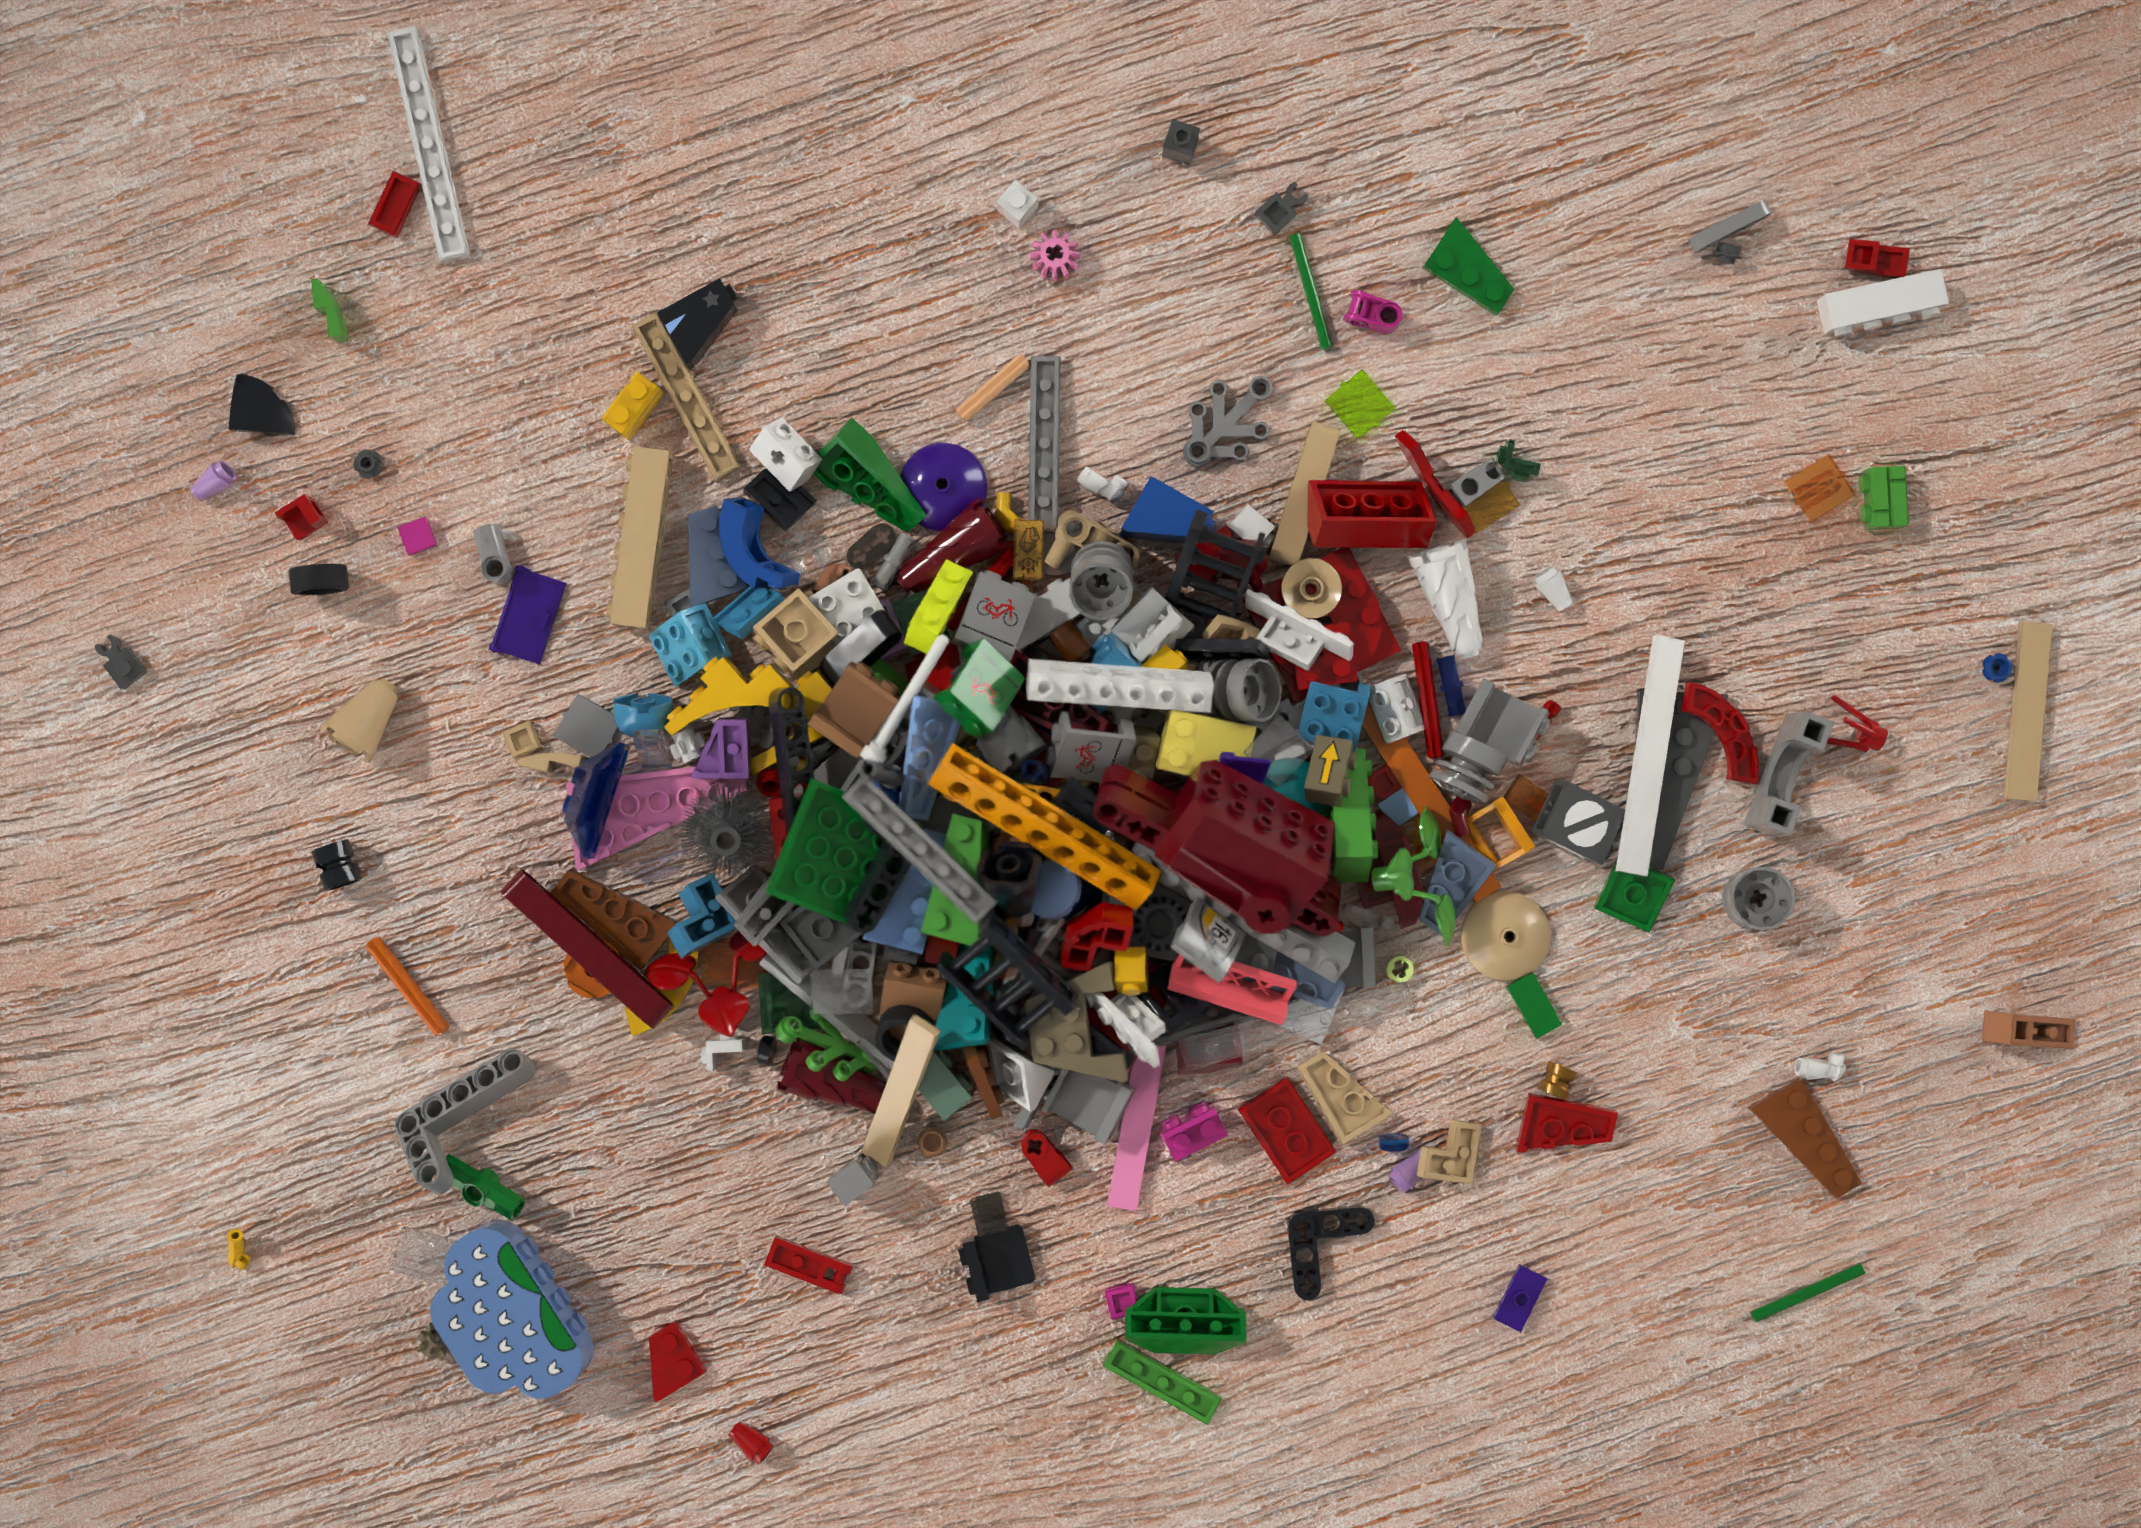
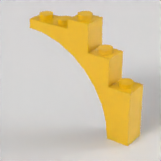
M715 656L703 667L706 673L700 677L708 687L705 689L701 685L689 696L692 702L684 709L680 705L666 717L669 722L664 728L671 735H674L694 720L714 711L734 706L760 705L769 707V696L772 691L782 687H795L773 663L767 667L763 663L760 664L749 674L752 678L749 682L727 656L722 657L720 660ZM808 670L796 681L799 685L797 689L804 698L806 718L808 720L818 711L834 687L820 670L813 674ZM787 693L781 698L782 706L785 709L791 704V698Z

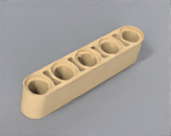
M1314 421L1311 422L1268 559L1289 566L1300 560L1309 532L1307 527L1309 480L1326 479L1341 430Z

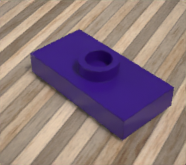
M1518 1264L1493 1318L1521 1332L1547 1278Z

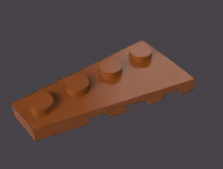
M573 869L568 870L550 892L640 970L648 964L669 938L667 932L678 923Z

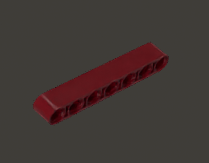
M520 869L500 891L509 902L649 1027L654 1029L674 1007L673 1003L665 995L653 987L645 977L526 871Z

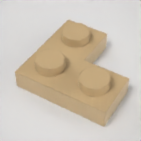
M1450 1120L1446 1149L1421 1146L1416 1176L1472 1184L1482 1125L1474 1122Z

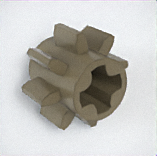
M432 1322L428 1324L426 1331H420L417 1340L421 1343L417 1352H422L427 1357V1361L436 1358L443 1361L446 1352L451 1353Z

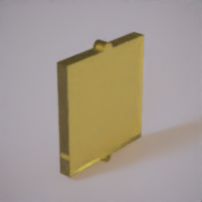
M1502 480L1464 508L1469 513L1476 534L1520 506V503L1509 488V482Z

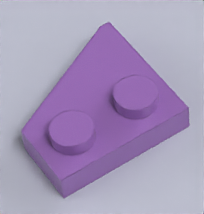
M718 718L711 731V736L702 751L701 758L692 773V779H749L751 777L749 718Z

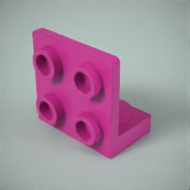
M1205 1101L1199 1102L1189 1108V1114L1181 1118L1178 1114H1175L1162 1121L1163 1126L1159 1128V1132L1175 1162L1228 1136L1212 1102L1206 1104Z

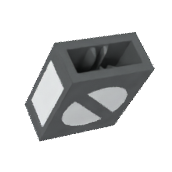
M1555 779L1531 833L1589 862L1603 865L1604 861L1612 853V844L1616 835L1622 830L1625 809L1569 781Z

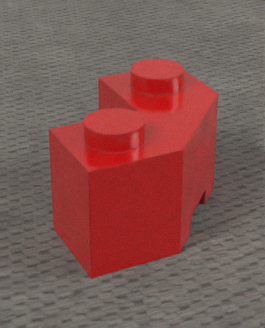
M1102 902L1068 921L1061 946L1060 967L1090 971L1096 947L1127 952L1133 929V908Z

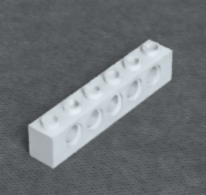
M1029 659L1026 684L1028 700L1211 713L1214 688L1211 673L1204 671Z

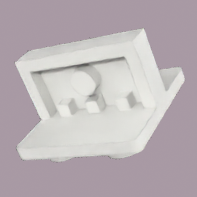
M859 568L809 597L811 603L839 633L833 639L836 646L872 613L884 610Z
M1150 587L1118 620L1111 630L1129 647L1135 658L1140 662L1143 660L1146 662L1165 644L1170 649H1173L1176 639H1183L1191 631L1193 624L1159 592Z

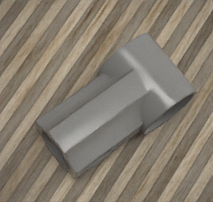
M487 524L473 530L481 559L480 569L483 577L499 586L510 583L515 574L514 567L509 562L500 525ZM502 563V573L497 577H493L492 570L494 566Z

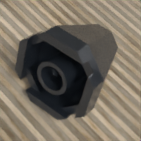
M1003 841L997 844V850L991 852L989 848L982 852L976 867V874L978 880L994 900L998 902L997 904L1007 917L1020 918L1030 913L1034 904L1043 868L1042 858L1038 853H1034L1033 847L1029 843Z

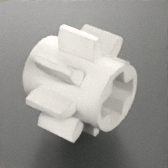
M690 728L672 736L675 744L670 745L669 748L674 759L682 758L683 763L687 764L701 758L702 748L705 747L707 742L703 733L695 734L694 729Z

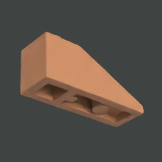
M1984 1011L1982 1041L2009 1045L2073 1049L2076 1019Z

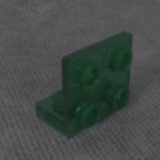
M815 969L813 972L822 979V970ZM769 972L758 974L762 1034H774L776 1025L784 1017L790 1016L797 1017L801 1021L802 1026L806 1028L822 1029L819 1023L811 1018V1007Z

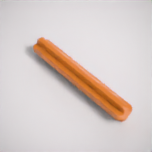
M380 937L370 940L366 944V949L434 1036L437 1037L445 1033L449 1029V1024Z

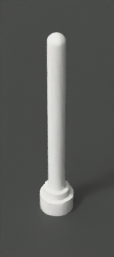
M939 635L877 739L875 741L872 740L870 744H866L860 753L863 759L884 763L887 758L885 755L887 748L885 747L911 706L913 695L918 694L948 644L947 636Z

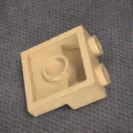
M799 588L753 626V632L756 634L753 637L754 642L762 651L765 652L769 649L776 656L772 661L783 674L789 671L792 675H795L816 657V654L839 634Z

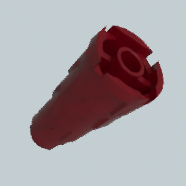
M979 497L968 503V507L960 512L946 528L939 532L934 539L926 544L925 548L903 565L904 568L899 571L901 576L897 580L906 593L910 591L915 594L917 592L921 593L930 588L946 559L967 569L998 553L1002 554L1012 547L1010 541L1002 543L1008 536L988 507L985 509L982 506L979 507L984 503Z
M797 1038L792 1043L780 1073L783 1077L781 1082L777 1081L776 1091L786 1095L789 1093L815 1101L818 1099L843 1107L846 1105L873 1114L876 1113L887 1082L862 1070L854 1072L846 1081L836 1079L833 1075V1068L839 1061L844 1060L840 1057L827 1063L820 1071H812L806 1064L807 1057L813 1051L818 1050L822 1052L826 1049L800 1038Z

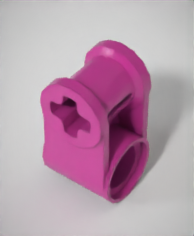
M1351 291L1350 297L1352 301L1348 314H1345L1343 317L1344 322L1386 334L1393 333L1398 329L1403 312L1397 303L1375 297L1363 291ZM1361 304V305H1362L1361 312H1360V314H1358V313H1357V312H1358V308H1359V305ZM1386 311L1392 312L1396 317V321L1390 324L1385 323L1380 315Z

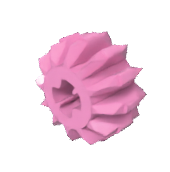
M1057 230L1052 231V238L1050 239L1046 233H1042L1041 240L1043 243L1039 241L1032 243L1033 248L1037 250L1030 253V259L1036 261L1032 265L1033 270L1043 269L1041 271L1042 279L1047 278L1048 274L1051 273L1053 282H1057L1059 273H1061L1064 279H1068L1069 273L1067 269L1076 271L1077 264L1073 261L1080 259V253L1073 251L1077 248V242L1071 241L1067 243L1069 240L1068 233H1064L1061 239H1059ZM1056 251H1059L1061 259L1055 258L1054 261H1051L1049 253L1055 254Z

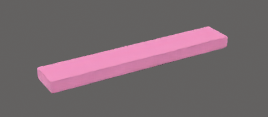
M1166 1045L1157 1048L1160 1065L1156 1068L1147 1060L1143 1062L1139 1057H1137L1131 1068L1129 1086L1136 1090L1123 1113L1107 1206L1137 1211Z

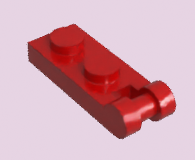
M779 1236L774 1237L764 1266L838 1294H843L846 1287L844 1281L847 1274L850 1275L853 1269V1264L847 1261L836 1259ZM827 1267L836 1270L833 1279L824 1277Z

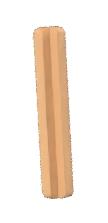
M1018 354L956 409L961 419L965 422L969 421L1025 372L1030 366L1027 359Z

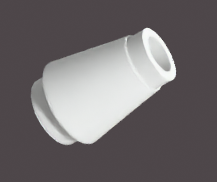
M1554 565L1543 569L1533 577L1536 582L1535 587L1558 611L1567 608L1573 603L1561 570H1556Z

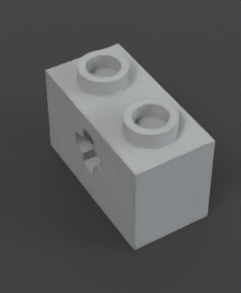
M860 1153L836 1171L826 1183L842 1204L847 1206L875 1184L879 1177L876 1172L879 1169L869 1156L864 1158Z

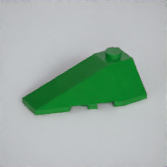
M852 417L817 452L823 460L813 475L826 487L835 492L837 489L852 496V502L858 505L861 503L866 504L875 510L877 516L907 533L925 518V512L875 439Z

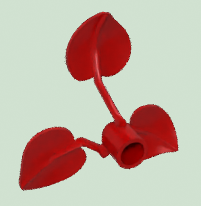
M737 931L729 942L730 950L736 953L733 958L731 989L725 986L717 987L713 990L712 994L699 976L692 971L697 963L691 955L681 959L678 953L667 954L656 959L647 967L643 974L644 977L647 978L653 987L661 990H674L683 986L689 977L692 978L706 996V1000L698 1008L700 1019L714 1031L732 1038L750 1007L748 998L737 992L739 960L743 957L744 960L753 962L765 957L767 953L759 944L754 947Z

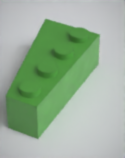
M1365 748L1355 750L1358 753L1355 770H1350L1348 779L1352 780L1349 797L1343 798L1342 807L1330 805L1329 820L1335 822L1331 848V858H1335L1331 875L1337 878L1340 883L1368 882L1372 860L1378 857L1377 840H1372L1371 831L1376 830L1375 813H1370L1369 804L1374 802L1373 786H1368L1367 777L1372 776L1371 760H1366Z
M952 814L943 850L985 889L977 878L976 867L982 852L989 849L990 824ZM933 885L921 932L971 946L982 936L979 931L984 918L975 925Z

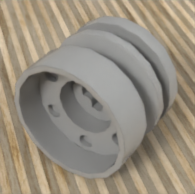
M1095 541L1086 544L1076 552L1071 562L1069 597L1073 606L1082 615L1094 620H1108L1119 616L1127 609L1132 600L1133 563L1129 554L1121 546L1109 541Z
M1218 660L1207 669L1206 672L1211 673L1214 682L1211 713H1209V716L1234 722H1265L1271 719L1277 712L1281 701L1282 687L1275 666L1268 660Z
M1450 731L1442 749L1453 758L1451 762L1437 759L1435 764L1446 772L1444 774L1431 770L1428 777L1439 784L1443 790L1467 801L1486 804L1489 797L1478 790V787L1493 790L1494 785L1483 777L1485 773L1500 775L1507 761V756L1476 739Z
M1768 867L1742 869L1733 874L1725 884L1722 900L1723 908L1729 919L1738 926L1750 930H1767L1776 928L1788 919L1794 908L1795 895L1790 881L1781 872ZM1753 891L1755 894H1761L1762 899L1758 900V906L1756 903H1750L1749 898L1753 897Z

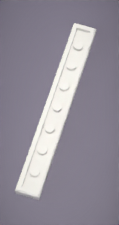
M414 26L388 32L389 44L439 261L443 263L468 257L470 252L419 30Z
M1654 635L1652 639L1616 871L1648 876L1684 640L1661 635Z

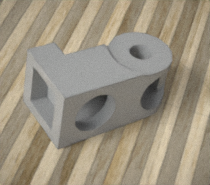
M1491 458L1451 483L1447 489L1463 508H1466L1499 484L1506 476L1494 458Z

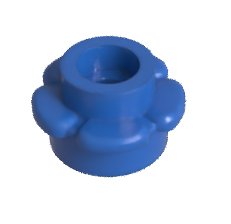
M1996 653L1994 656H1987L1982 663L1984 666L1982 670L1984 677L1987 680H1993L1995 683L2005 681L2012 671L2010 660L2000 653ZM1995 665L1999 667L1998 671L1994 670Z

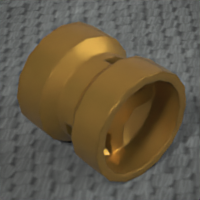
M1549 1061L1546 1067V1078L1541 1080L1538 1089L1566 1100L1569 1094L1568 1086L1570 1082L1574 1081L1577 1072Z

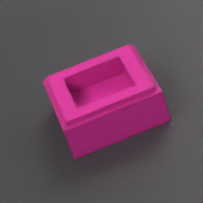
M427 517L397 527L409 556L438 546Z
M1133 1282L1104 1289L1111 1320L1125 1317V1309L1138 1301Z

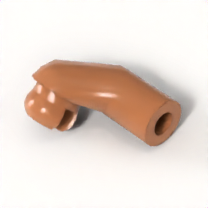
M845 563L826 566L811 590L817 593L852 572V568Z

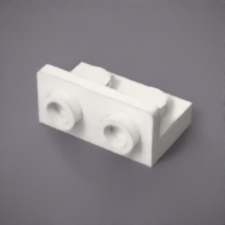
M1406 673L1370 686L1369 702L1387 744L1425 730L1423 716Z

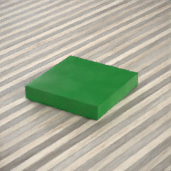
M1616 859L1595 902L1594 908L1650 933L1675 882V878L1649 867L1648 876L1616 871Z

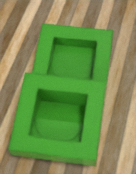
M311 279L313 306L321 314H326L328 337L336 342L349 341L345 320L334 295L319 279Z

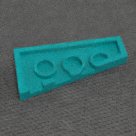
M961 943L957 957L970 946ZM989 946L964 968L977 980L994 966L996 948ZM951 982L948 984L935 1026L941 1031L934 1051L988 1044L991 1020ZM993 982L986 987L991 994H993Z

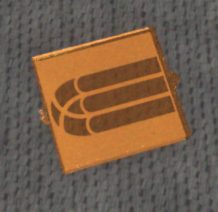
M1827 454L1784 481L1795 498L1794 504L1800 506L1810 523L1856 495L1844 477L1845 472L1839 470L1830 454Z

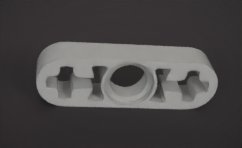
M1763 200L1697 233L1688 240L1694 252L1697 253L1771 215L1772 212L1766 200Z

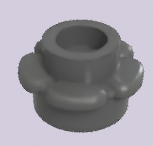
M1718 242L1717 250H1713L1714 254H1718L1717 261L1734 264L1736 259H1742L1740 256L1742 247Z
M362 450L358 453V458L354 459V469L365 479L378 476L383 469L382 457L376 451ZM367 461L371 462L369 467L366 466Z

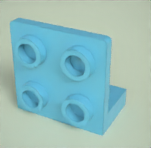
M706 603L678 612L649 634L653 648L660 657L666 673L675 687L683 684L701 671L715 656L719 660L725 656L728 658L732 656Z

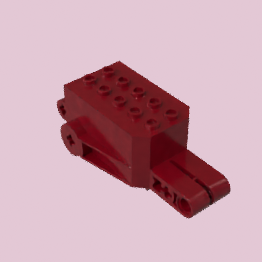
M1218 760L1202 761L1178 794L1124 766L1110 765L1104 769L1093 809L1094 817L1101 824L1155 851V857L1160 859L1167 869L1236 915L1244 918L1247 926L1256 932L1274 934L1283 929L1287 930L1292 923L1318 936H1328L1335 932L1339 915L1341 883L1337 878L1328 873L1335 822Z

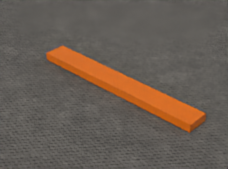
M1368 700L1362 723L1363 730L1418 811L1419 817L1421 818L1424 806H1428L1439 824L1441 841L1443 843L1447 829L1456 835L1449 814L1450 806L1434 781L1428 777L1427 770L1405 737L1388 744L1385 742ZM1469 835L1459 837L1478 850ZM1492 872L1472 899L1475 903L1501 887Z

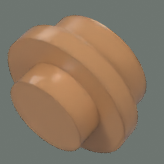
M938 1127L925 1128L918 1136V1148L928 1157L939 1156L947 1147V1136Z

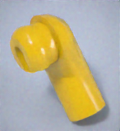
M998 492L995 518L1007 532L1017 533L1019 531L1017 526L1020 525H1016L1017 521H1024V519L1017 517L1011 510L1012 494Z
M232 1229L227 1234L228 1263L232 1268L237 1267L239 1270H244L249 1265L251 1259L249 1255L244 1254L245 1243L242 1231L240 1229Z

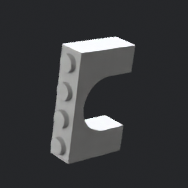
M1807 711L1785 715L1743 824L1744 826L1770 836H1791L1802 808L1790 803L1795 780L1808 756L1815 751L1824 750L1834 724L1833 721Z

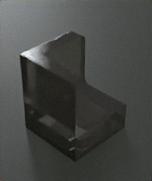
M999 1191L971 1197L970 1204L978 1237L1008 1230V1221Z

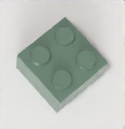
M946 1049L941 1051L933 1050L918 1090L943 1121L973 1097L974 1091L972 1089L975 1085L964 1071L959 1074L953 1067L955 1060Z

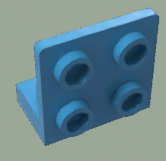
M1314 681L1310 682L1297 738L1315 742L1316 735L1352 740L1353 752H1355L1369 700L1370 685L1359 683L1357 692Z

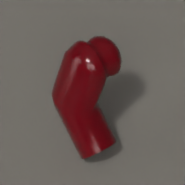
M1456 796L1449 808V814L1456 836L1462 837L1471 834L1467 818L1472 803Z

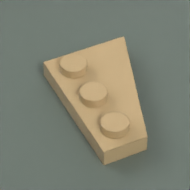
M1324 1051L1318 1052L1296 1066L1340 1144L1347 1143L1393 1114L1387 1107L1378 1102L1368 1090L1350 1077V1074Z

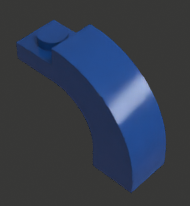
M743 497L724 499L719 519V535L724 555L733 571L753 588L768 585L774 589L784 590L785 587L798 585L801 573L775 562L763 549L760 540V524L765 507Z

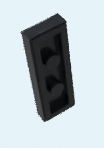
M1176 639L1175 649L1179 650L1187 660H1269L1270 649L1260 639Z

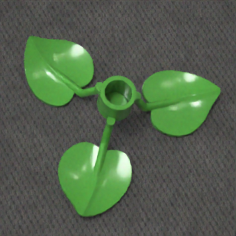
M1424 806L1419 824L1420 837L1424 845L1423 851L1410 857L1406 848L1400 849L1389 866L1373 868L1372 884L1375 891L1394 890L1395 894H1399L1404 900H1410L1412 896L1433 900L1437 905L1435 915L1439 930L1446 943L1445 947H1449L1456 924L1455 909L1448 894H1442L1440 897L1439 895L1414 890L1411 872L1412 862L1427 857L1429 854L1432 859H1436L1439 856L1442 843L1439 824L1429 807Z

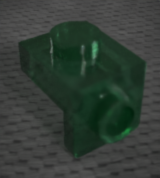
M1509 439L1505 442L1504 446H1499L1496 463H1500L1503 473L1511 474V479L1529 482V479L1536 478L1541 464L1513 458L1515 440Z

